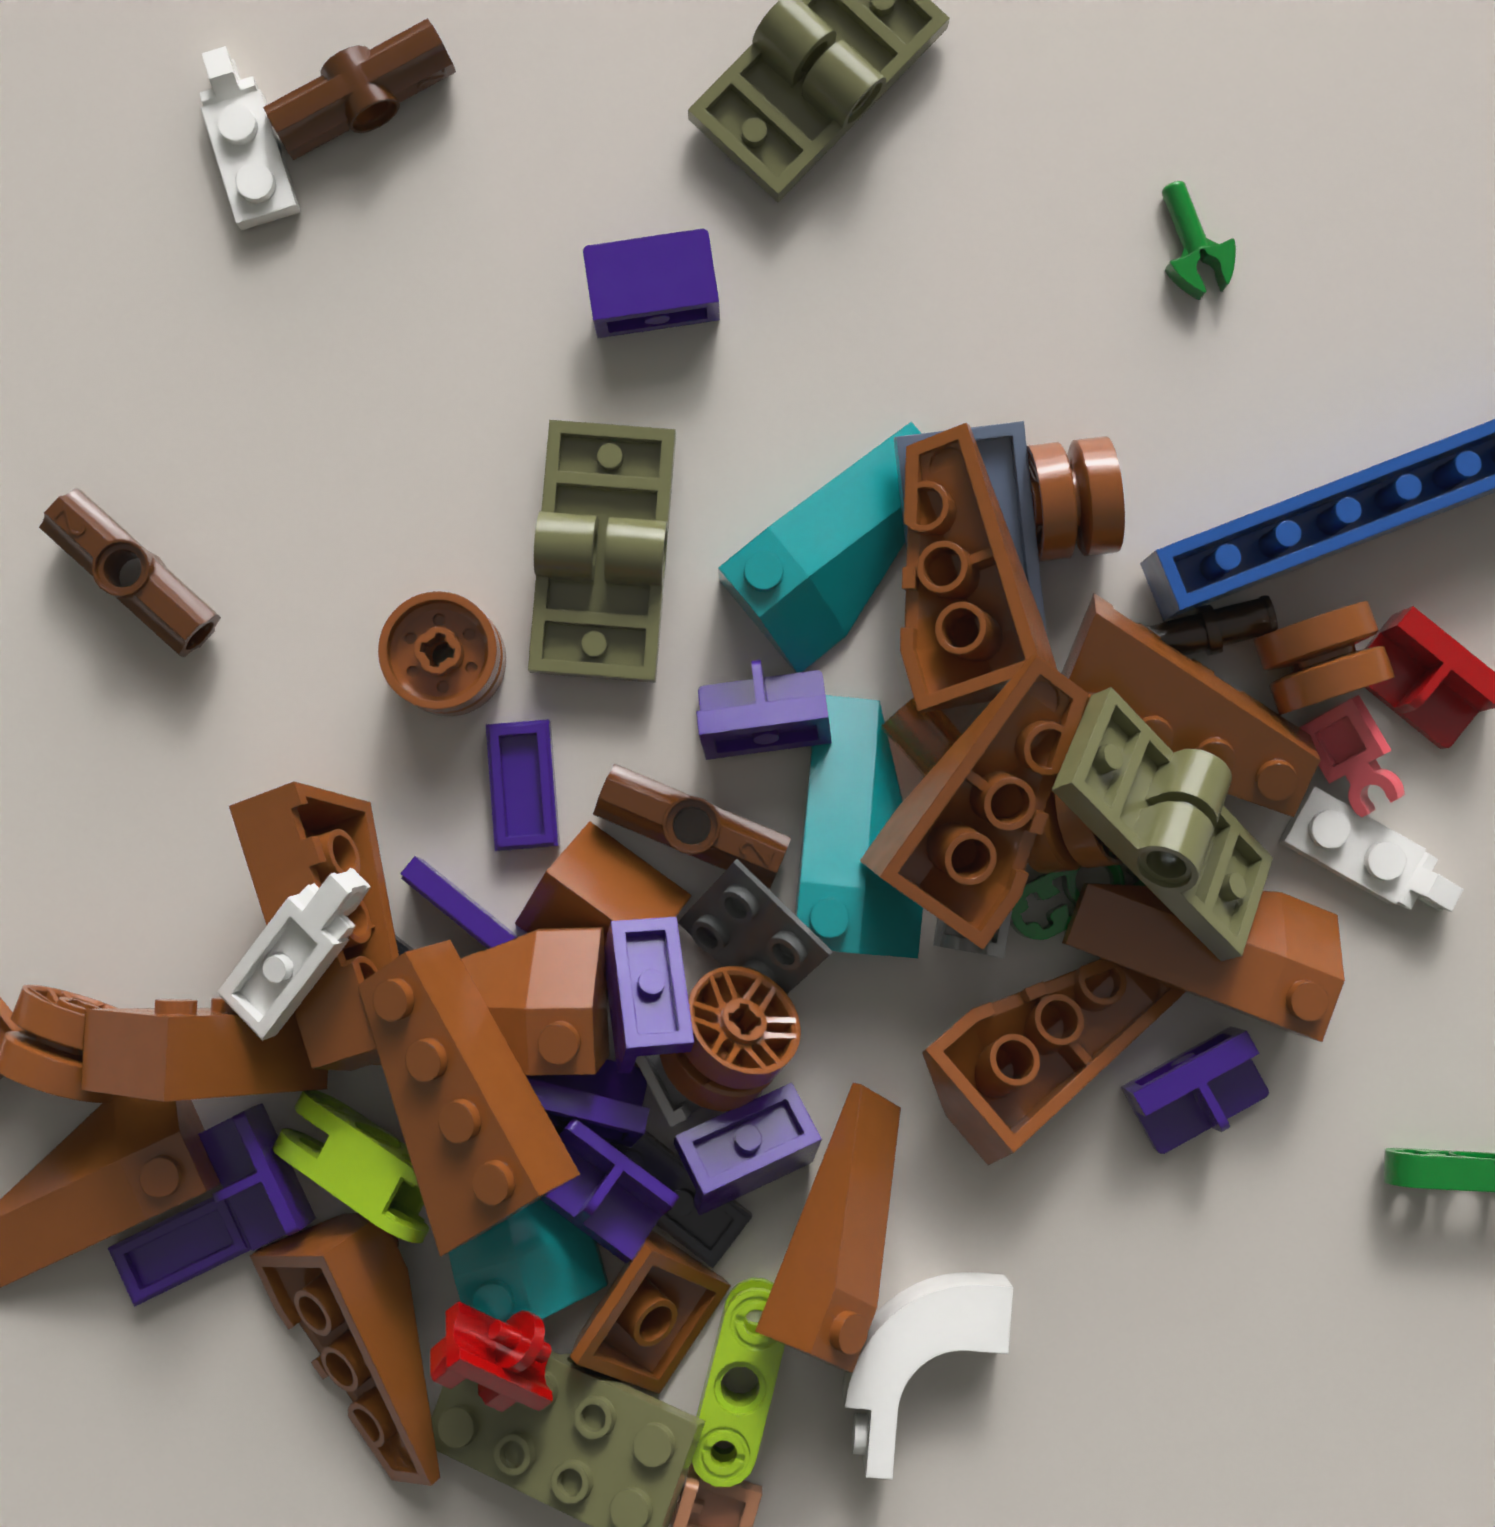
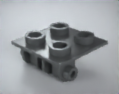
M738 859L730 865L678 921V924L692 936L695 943L701 949L708 952L723 967L739 966L758 971L777 983L786 994L793 990L833 952Z

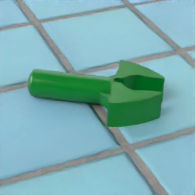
M1171 182L1163 188L1162 196L1183 251L1180 258L1171 260L1168 263L1165 272L1185 293L1197 300H1201L1207 290L1201 276L1197 272L1199 259L1202 263L1212 267L1220 292H1223L1230 283L1234 271L1236 258L1235 240L1231 238L1218 244L1206 238L1185 182Z

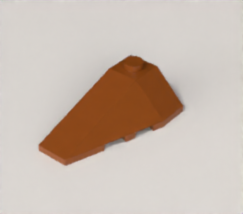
M1033 654L898 806L860 861L887 883L978 947L984 949L1023 894L1029 876L1025 869L1037 834H1043L1049 814L1045 813V809L1057 773L1061 769L1078 728L1089 694L1041 657Z
M343 1213L264 1246L251 1254L250 1258L275 1311L288 1330L296 1324H300L320 1353L317 1358L311 1361L323 1380L329 1376L338 1387L346 1391L353 1401L348 1407V1417L391 1480L432 1486L441 1477L409 1272L398 1249V1238L377 1227L359 1213Z

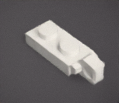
M226 46L202 53L208 78L213 89L199 93L203 104L201 111L236 224L241 230H246L301 213L277 133L263 108L268 105L262 91L258 89L254 77L240 79L234 59L230 58Z
M1315 786L1308 787L1295 816L1291 818L1279 840V843L1386 904H1398L1406 909H1412L1416 900H1419L1441 912L1442 909H1446L1452 912L1464 890L1440 874L1432 872L1438 859L1425 852L1426 848L1367 815L1363 818L1360 817L1351 806Z
M349 868L347 872L340 874L331 873L320 888L313 883L311 886L307 885L300 894L288 897L217 991L219 996L262 1041L278 1034L349 941L347 937L352 934L356 925L347 916L356 910L371 888L353 868Z

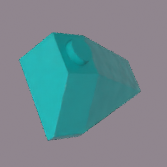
M912 421L767 527L718 567L719 581L795 673L804 672L848 635L905 543L893 438L921 434Z
M826 695L832 743L811 746L795 915L832 951L918 958L923 907L880 878L860 861L895 810L903 802L880 700Z
M540 1199L484 1234L449 1252L452 1273L460 1301L503 1322H506L513 1314L521 1310L530 1311L544 1319L603 1289L609 1283L597 1242Z

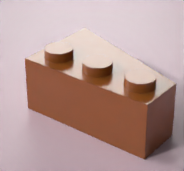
M221 997L211 998V1008H197L198 1000L156 999L155 1008L85 1009L81 1090L168 1102L327 1089L328 1070L312 1069L294 1013L276 1036L262 1041Z

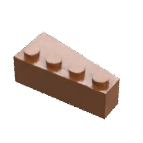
M1093 593L1061 672L1089 694L1082 716L1091 695L1112 687L1173 752L1183 749H1199L1212 753L1223 760L1232 774V782L1228 791L1229 795L1294 817L1321 761L1311 736L1244 691L1239 692L1215 676L1214 671L1194 658L1192 660L1162 641L1159 635L1141 623L1136 624L1113 609L1112 604Z
M293 781L230 805L229 809L266 925H268L288 897L300 894L307 885L311 886L313 883L320 888L331 873L340 874L347 872L349 868H353L371 886L356 910L347 916L356 925L352 934L347 937L349 941L304 998L294 1014L312 1069L353 1071L381 1062L358 985L396 959L399 954L371 802Z
M451 940L404 952L358 985L440 1257L484 1234L580 1175Z

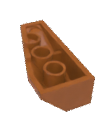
M963 423L906 446L904 524L908 526L907 563L906 567H902V589L906 591L905 627L900 629V652L918 712L924 713L992 701L1033 654L1038 655L1057 670L1042 618L970 425Z
M1084 883L1062 941L1065 945L1261 1022L1323 1042L1345 981L1338 915L1277 891L1262 892L1243 955L1225 961H1220L1144 885Z
M603 927L537 929L511 941L461 958L525 1075L596 1074L608 1059L610 1050ZM381 1062L372 1064V1065H381V1066H382Z
M1099 959L1049 981H1042L1013 995L971 1009L922 1052L945 1116L987 1165L1013 1154L1171 1007L1185 991L1104 959Z
M854 1082L844 1103L755 1330L759 1334L848 1373H853L877 1310L901 1107L864 1085Z
M113 1095L110 1102L102 1103L8 1191L0 1199V1288L220 1185L218 1176L198 1135L205 1131L192 1100L162 1102Z

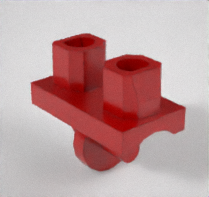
M460 1301L445 1311L446 1336L430 1349V1376L433 1382L449 1389H453L465 1379L478 1383V1395L482 1398L484 1404L500 1412H504L516 1402L537 1411H541L553 1402L552 1391L547 1386L545 1380L546 1364L551 1355L552 1348L549 1343L544 1341L545 1326L543 1320L538 1315L530 1311L521 1310L513 1314L506 1322H503Z

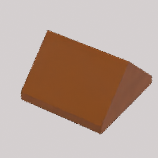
M589 821L547 869L515 924L527 933L537 929L603 927L605 945L611 921L676 917L692 895Z
M652 1230L633 1259L624 1264L577 1335L570 1358L580 1366L660 1394L731 1287V1284Z

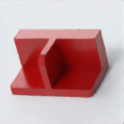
M1414 606L1391 615L1365 647V649L1377 646L1385 647L1395 677L1364 688L1440 749L1450 748L1479 712L1495 708V672Z

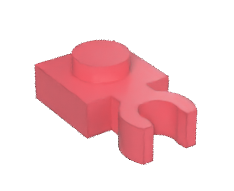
M1359 695L1299 727L1311 736L1321 760L1318 766L1328 783L1330 784L1346 776L1350 783L1348 791L1349 803L1354 812L1363 818L1376 810L1373 802L1368 797L1370 785L1381 787L1390 802L1405 795L1404 786L1399 777L1387 769H1382L1376 760L1390 752L1391 748Z

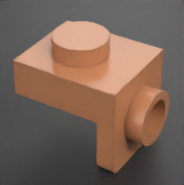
M690 1464L669 1527H753L762 1497V1486L743 1480L741 1483L731 1487H715L704 1482L695 1472L693 1464Z

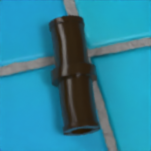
M1263 595L1258 599L1218 609H1213L1210 604L1196 608L1194 615L1153 626L1146 625L1145 627L1159 635L1162 641L1185 656L1205 651L1208 656L1222 653L1223 646L1263 636L1278 630V623L1270 597Z

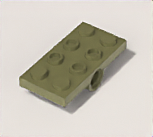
M779 0L758 25L753 36L752 45L688 109V120L778 203L947 30L950 17L931 0Z
M549 420L542 510L538 513L534 538V573L536 580L528 671L530 673L656 683L676 444L675 429Z
M1112 687L1095 693L1089 699L1052 791L1220 961L1242 956L1273 857L1224 806L1232 782V774L1229 767L1219 757L1204 750L1183 749L1173 752Z
M551 1351L546 1364L545 1380L547 1386L552 1391L553 1402L541 1411L532 1409L519 1402H516L504 1412L485 1405L482 1398L478 1395V1383L469 1379H465L453 1389L442 1387L431 1417L436 1451L592 1527H668L706 1422L621 1383V1380L576 1364L570 1358V1353L560 1355Z

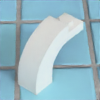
M959 1272L932 1277L901 1291L875 1313L868 1331L867 1340L862 1347L853 1373L844 1372L842 1385L845 1408L866 1409L865 1414L854 1413L852 1428V1454L862 1455L866 1478L893 1479L900 1398L909 1379L923 1364L936 1356L953 1351L1009 1353L1013 1286L1004 1274Z

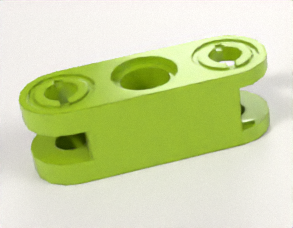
M317 1090L302 1091L294 1109L303 1118L327 1133L329 1137L324 1144L302 1132L283 1128L272 1147L275 1154L385 1232L408 1242L423 1243L429 1232V1227L424 1222L425 1219L419 1216L424 1202L406 1144L340 1100Z
M751 1277L742 1280L730 1290L725 1300L696 1417L706 1422L696 1447L692 1464L700 1478L715 1487L737 1485L750 1475L756 1463L785 1348L784 1344L755 1332L758 1322H752L746 1318L750 1311L760 1310L763 1312L774 1284L765 1278ZM745 1367L754 1372L758 1382L748 1392L734 1393L723 1384L722 1378L730 1369ZM719 1441H728L733 1445L723 1449L715 1444Z

